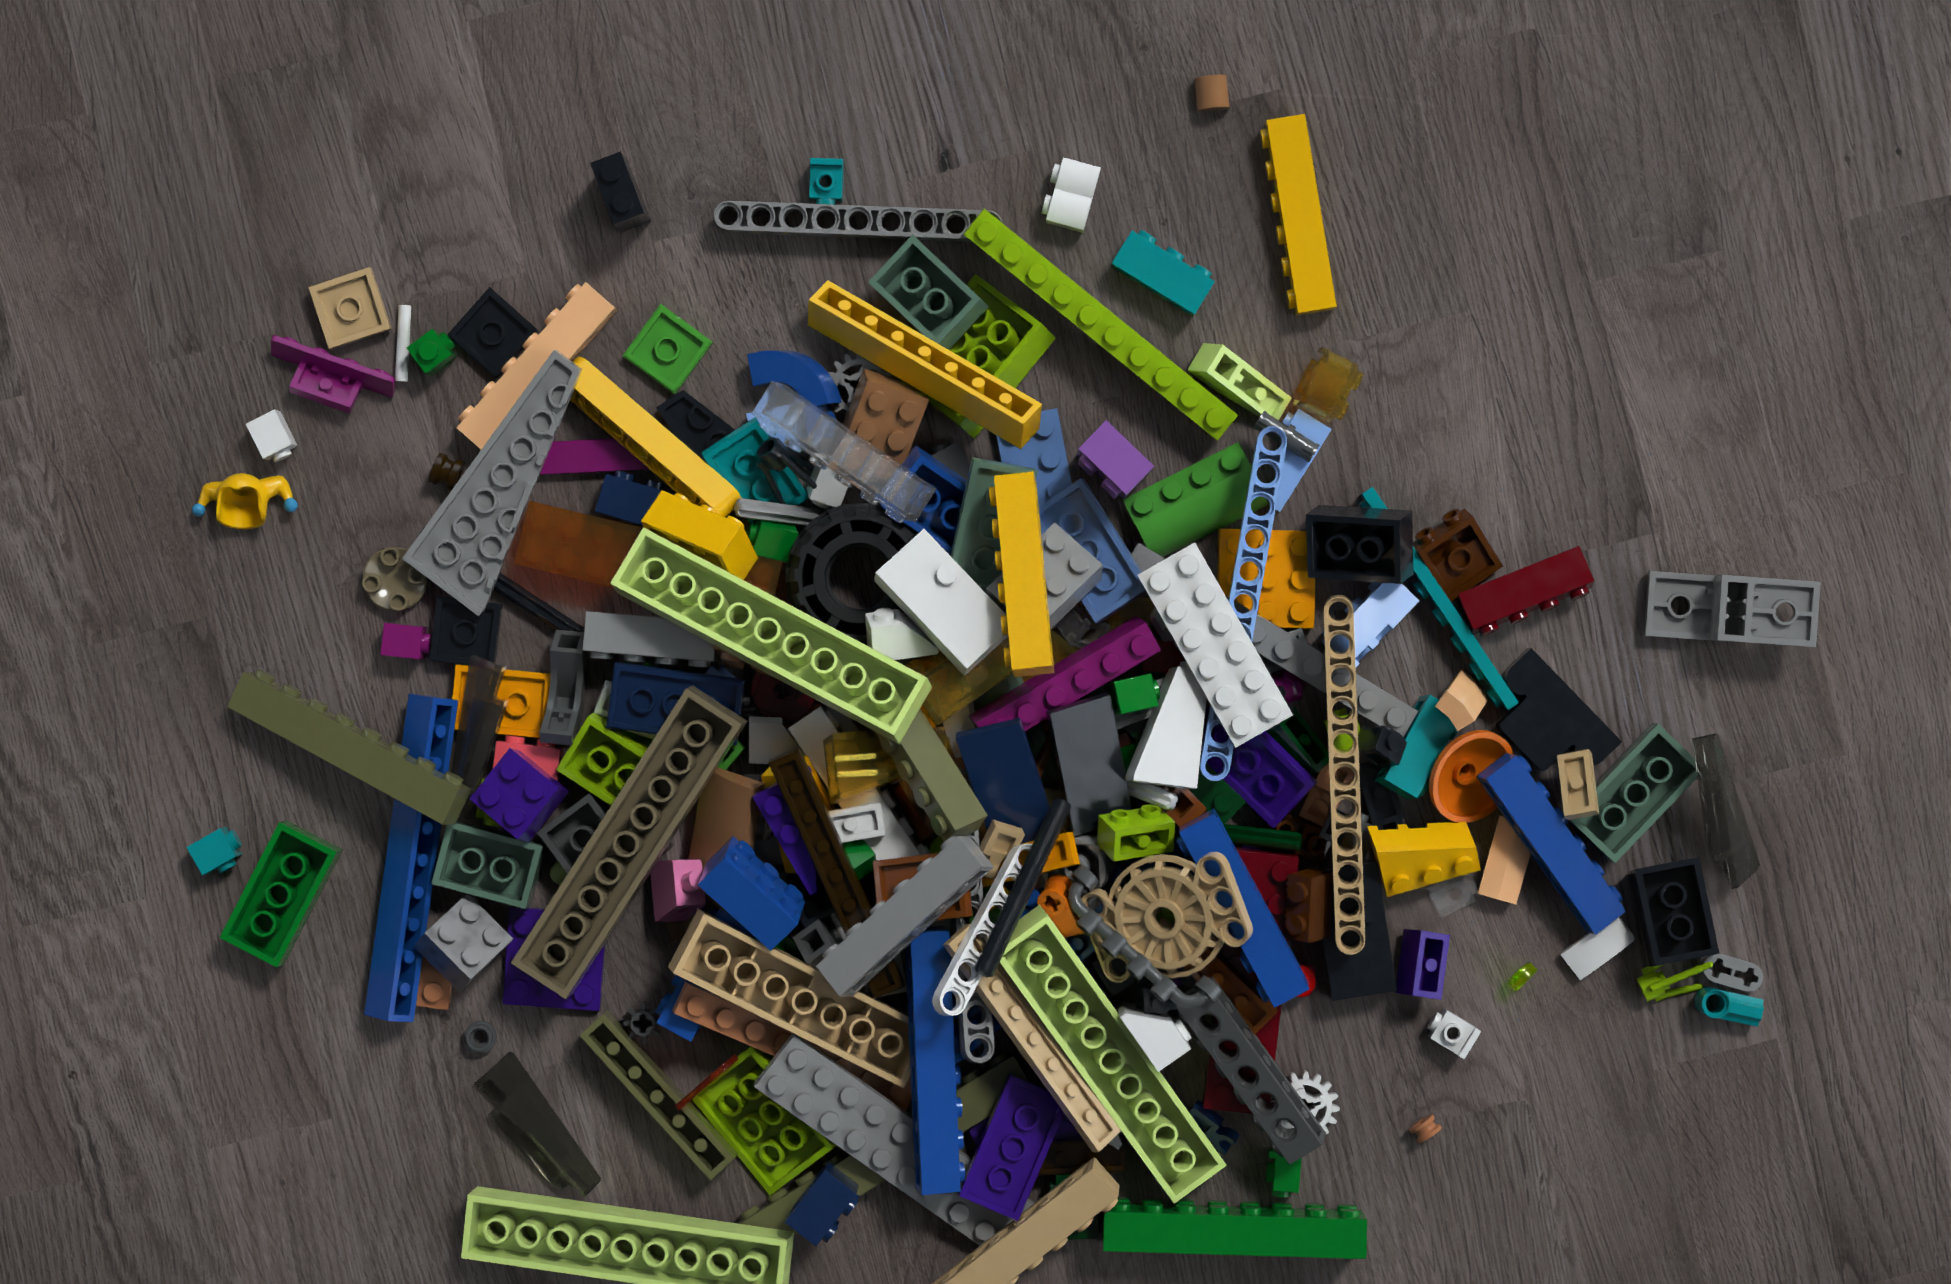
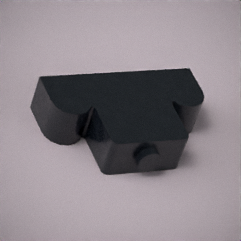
M1527 648L1504 671L1503 680L1511 692L1523 697L1518 701V704L1512 707L1496 723V728L1511 742L1509 745L1514 755L1525 757L1536 769L1547 770L1557 760V755L1563 754L1569 747L1571 752L1589 749L1592 753L1593 765H1597L1622 743L1532 648Z

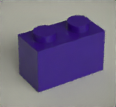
M1403 930L1396 982L1397 991L1395 993L1442 1000L1450 935L1421 930Z

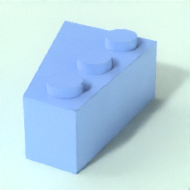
M1371 582L1367 587L1371 592L1363 600L1357 597L1352 601L1356 667L1360 664L1359 661L1370 650L1372 651L1380 643L1379 641L1419 602L1403 584ZM1335 635L1330 641V646L1336 652H1343L1348 648L1349 640L1344 635ZM1325 638L1320 642L1324 647Z

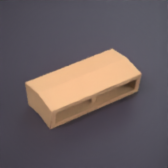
M1461 669L1435 707L1448 716L1457 731L1476 720L1489 697L1479 682Z
M1499 816L1478 894L1517 904L1530 852L1504 816Z

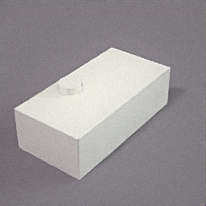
M925 529L918 533L875 572L874 581L964 676L1008 637V635L1003 636L1001 627V615L1006 614Z

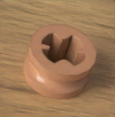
M1433 1114L1423 1117L1409 1128L1411 1134L1415 1133L1417 1135L1416 1141L1418 1144L1428 1140L1441 1130L1440 1124L1434 1123L1435 1117Z

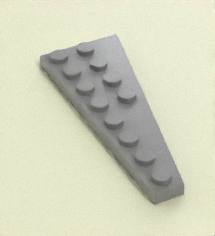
M553 350L402 558L478 616L482 615L486 609L582 371V368L558 350Z

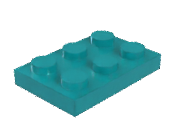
M756 417L701 452L708 465L733 485L741 498L778 503L763 472L756 466V462L760 460L756 454L757 450L765 440L770 438ZM788 467L779 472L770 470L785 504L797 506L809 498L801 482ZM746 518V520H747L749 523H750V522H751V523L754 522V519H748V518Z

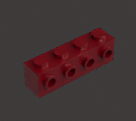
M1577 546L1458 594L1456 601L1473 635L1480 633L1482 637L1499 630L1498 625L1510 621L1511 624H1516L1529 618L1528 613L1540 609L1541 612L1552 610L1560 605L1558 601L1567 597H1571V600H1576L1590 593L1589 589L1592 588L1595 580L1580 546Z

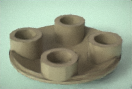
M387 547L381 549L370 557L364 567L362 575L364 591L376 606L384 610H406L414 606L425 593L427 577L402 559L408 551L406 548Z

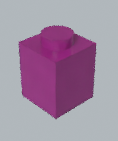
M384 623L380 655L424 659L425 653L430 652L431 634H427V627Z

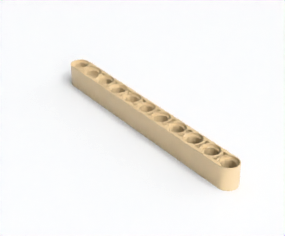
M1334 595L1327 599L1324 604V638L1336 945L1341 952L1353 955L1360 952L1365 945L1354 611L1349 598L1344 595ZM1334 602L1346 604L1348 607L1347 615L1342 619L1333 618L1329 614L1331 604ZM1335 635H1344L1349 640V646L1345 651L1336 652L1331 648L1330 641ZM1335 669H1347L1351 675L1350 680L1343 685L1334 683L1331 674ZM1336 702H1348L1352 708L1351 713L1343 718L1336 716L1332 710ZM1339 734H1348L1352 738L1353 744L1347 750H1339L1334 745L1335 737ZM1345 766L1352 769L1354 777L1351 781L1342 783L1336 779L1335 772L1340 767ZM1344 799L1352 801L1355 805L1353 813L1350 815L1340 814L1336 809L1339 801ZM1344 832L1354 834L1356 843L1350 848L1340 846L1337 841L1340 834ZM1344 865H1352L1358 873L1354 879L1344 880L1339 876L1340 868ZM1348 897L1354 898L1359 904L1357 910L1352 913L1344 912L1340 908V903L1343 899ZM1353 930L1357 932L1360 936L1359 941L1355 945L1343 943L1341 936L1345 931Z

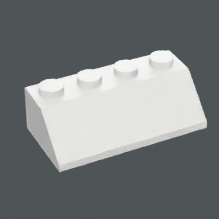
M1121 1001L1117 1004L1120 1018L1158 1072L1191 1049L1188 1041L1192 1037L1187 1026L1178 1017L1177 1012L1172 1016L1169 1011L1163 1015L1145 1014L1141 1008L1136 1007L1135 1003Z

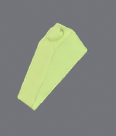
M1203 343L1188 368L1191 374L1208 387L1259 417L1265 410L1268 414L1279 420L1292 397L1223 344Z

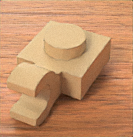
M992 820L980 844V850L994 868L984 877L994 879L1002 860L1006 859L1009 851L1014 846L1021 844L1025 836L1022 828Z

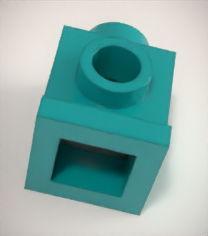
M810 158V200H815L816 204L835 205V201L843 202V159ZM829 176L832 179V184L826 188L820 185L821 178Z

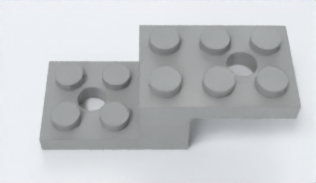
M1648 571L1643 636L1816 647L1821 582ZM1677 596L1685 598L1688 603L1687 611L1682 615H1676L1671 609V602ZM1781 603L1789 604L1793 610L1791 619L1786 622L1780 621L1776 616V608Z

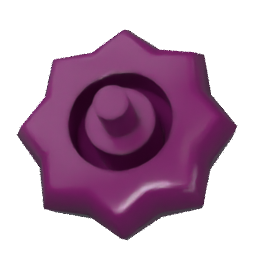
M1285 669L1270 674L1276 686L1284 687L1287 702L1292 703L1293 701L1302 700L1303 690L1306 687V683L1302 679Z

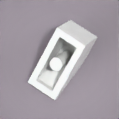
M880 608L875 612L865 613L867 646L893 660L938 654V648L900 610Z

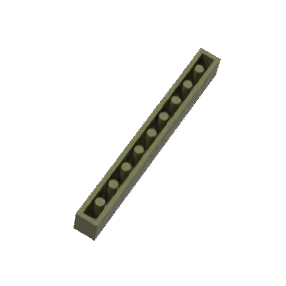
M1002 1052L988 1061L990 1067L980 1073L976 1068L961 1077L963 1083L956 1087L957 1097H960L962 1102V1117H958V1130L964 1132L991 1115L1008 1074L1032 1083L1014 1052L1009 1055ZM910 1108L906 1112L912 1116V1108ZM838 1153L822 1163L825 1166L829 1161L859 1184L857 1191L859 1196L886 1180L849 1153L842 1158ZM810 1170L795 1180L797 1185L787 1192L784 1187L775 1191L767 1197L769 1203L761 1208H758L756 1204L749 1207L740 1214L742 1219L737 1224L793 1231L794 1236L799 1234L787 1225L785 1220L788 1212L819 1172L813 1174Z

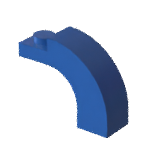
M768 350L747 354L753 386H769L778 383H785L791 386L803 400L810 439L826 440L836 437L837 421L830 405L839 404L842 401L834 380L822 365L811 357L795 351Z

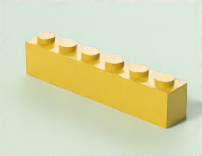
M1305 114L1266 120L1264 124L1265 129L1260 130L1262 148L1269 149L1270 161L1265 162L1268 181L1274 180L1276 193H1272L1270 196L1273 213L1279 212L1281 225L1276 226L1278 244H1284L1286 257L1281 258V265L1284 277H1290L1291 289L1286 290L1289 309L1295 308L1296 316L1334 310L1337 305Z
M1034 471L994 476L995 486L989 487L991 507L997 506L998 518L992 519L994 539L1000 538L1001 550L995 551V562L997 571H1003L1004 583H998V595L1000 603H1006L1007 615H1001L1003 636H1009V648H1004L1006 668H1012L1014 677L1055 673L1037 482Z

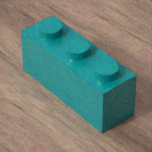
M1132 230L1111 263V267L1194 317L1215 283L1210 278L1212 273L1198 264H1195L1194 267L1182 261L1185 256L1171 247H1168L1165 251L1155 245L1157 239L1143 230L1136 233Z
M1430 694L1419 696L1413 707L1418 710V713L1403 736L1407 745L1399 765L1381 768L1375 778L1376 782L1406 800L1417 799L1418 796L1421 797L1425 794L1429 787L1428 778L1435 761L1445 748L1448 740L1451 741L1458 733L1449 717L1435 707L1439 699Z

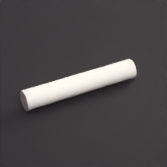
M398 305L395 381L408 382L409 351L406 347L410 345L411 305Z

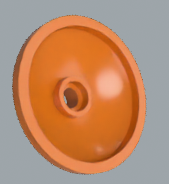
M1487 730L1470 731L1451 741L1438 756L1430 775L1429 793L1436 810L1451 821H1466V823L1478 821L1496 810L1498 807L1476 776L1505 753L1514 755L1509 743L1498 734Z

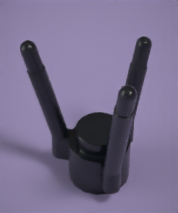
M769 438L759 446L756 454L760 460L756 462V466L763 472L778 503L785 504L770 470L779 472L788 467L812 489L817 487V484L790 458L813 472L815 466L785 446L779 438Z

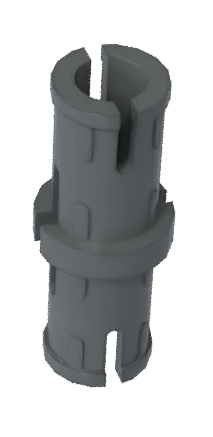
M1265 410L1253 427V429H1257L1260 432L1269 426L1281 428L1287 437L1286 448L1305 459L1308 463L1320 446V444H1316L1295 431L1296 427L1290 424L1287 426ZM1268 432L1265 434L1278 442L1277 446L1280 447L1281 439L1276 433Z

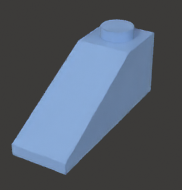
M1300 409L1296 410L1294 415L1288 412L1282 422L1287 426L1290 424L1296 427L1295 431L1316 444H1320L1309 463L1286 448L1275 509L1277 513L1281 512L1332 430Z

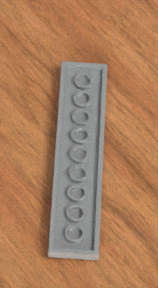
M792 1033L754 1082L756 1089L978 1245H982L1014 1220L957 1195L958 1192L921 1195L915 1188L912 1116L800 1036ZM959 1150V1162H963L966 1174L972 1158ZM1029 1198L1022 1213L1034 1204Z

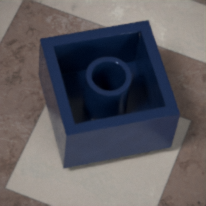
M828 1161L788 1212L785 1223L815 1246L821 1240L827 1243L838 1229L840 1222L837 1219L843 1214L847 1217L858 1203V1198L860 1197L857 1194L859 1184Z

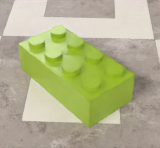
M593 712L585 720L573 741V745H570L556 770L612 805L651 743L636 733L606 728L607 717Z

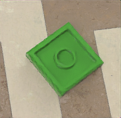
M660 304L625 351L623 357L676 395L713 342Z

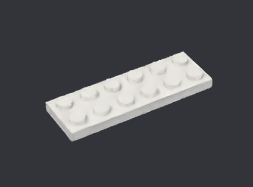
M1195 542L1138 574L1141 583L1235 748L1293 716Z

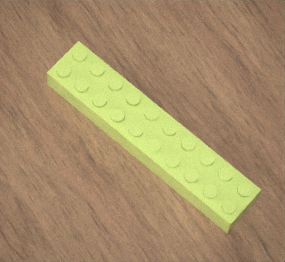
M644 527L610 583L621 596L898 744L902 741L932 688L928 678Z
M1038 905L1020 918L1000 960V964L1175 1204L1227 1166L1161 1072H1158L1120 1018L1116 1009L1044 909Z
M477 1186L467 1195L461 1258L634 1284H789L794 1232Z

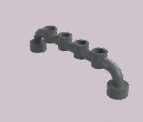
M1079 865L1071 874L1074 881L1069 888L1068 901L1071 909L1080 917L1076 925L1085 934L1091 936L1096 932L1104 939L1100 945L1102 949L1112 958H1116L1121 954L1129 962L1125 969L1139 981L1144 976L1154 984L1150 989L1151 993L1163 1003L1171 999L1177 1005L1191 1009L1200 1007L1207 1001L1214 1004L1223 994L1222 990L1204 975L1194 985L1198 991L1194 995L1184 994L1170 978L1160 973L1143 954L1138 953L1130 946L1121 934L1110 928L1094 910L1088 908L1081 900V893L1083 890L1091 892L1099 884V880L1083 865Z

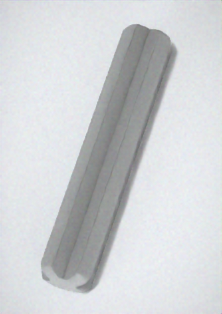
M744 498L737 499L733 507L736 516L740 518L807 526L814 518L822 514L818 508Z

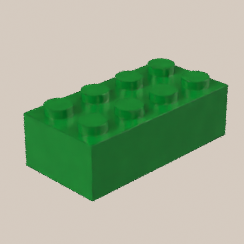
M287 820L279 822L219 938L276 968L284 965L343 849Z

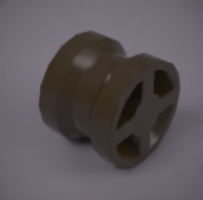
M439 453L432 466L429 483L434 485L441 483L446 486V489L452 491L463 474L465 462L449 460L447 455Z

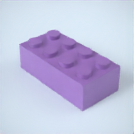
M1107 420L1083 443L1077 452L1079 457L1077 464L1090 477L1096 473L1103 480L1101 487L1113 499L1118 495L1124 499L1154 467Z

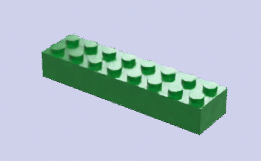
M1118 1197L1116 1205L1108 1212L1103 1213L1102 1245L1103 1251L1348 1259H1366L1367 1218L1363 1211L1357 1210V1205L1338 1204L1337 1209H1324V1204L1306 1203L1305 1208H1292V1204L1287 1202H1274L1272 1207H1259V1202L1242 1201L1240 1206H1227V1202L1221 1200L1207 1201V1205H1194V1200L1180 1199L1175 1205L1162 1204L1161 1199L1155 1198L1142 1199V1204L1129 1203V1198Z

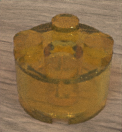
M1321 347L1317 352L1322 354L1318 361L1311 359L1296 390L1297 393L1301 394L1300 400L1294 399L1293 405L1327 422H1331L1335 418L1341 420L1349 406V402L1346 399L1351 389L1355 391L1363 378V373L1358 371L1357 363Z

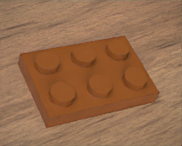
M939 853L873 861L877 904L890 899L894 895L893 889L900 882L906 879L910 880L918 873L916 869L923 861L930 857L934 858ZM970 890L937 920L973 916Z

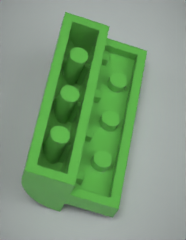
M1239 442L1123 499V504L1144 546L1164 557L1243 518L1252 465H1250ZM1256 497L1251 503V509L1255 512L1269 505V503L1263 497Z

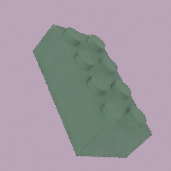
M1652 723L1596 781L1599 815L1568 820V822L1608 861L1616 863L1704 772L1705 768L1663 727L1657 723Z

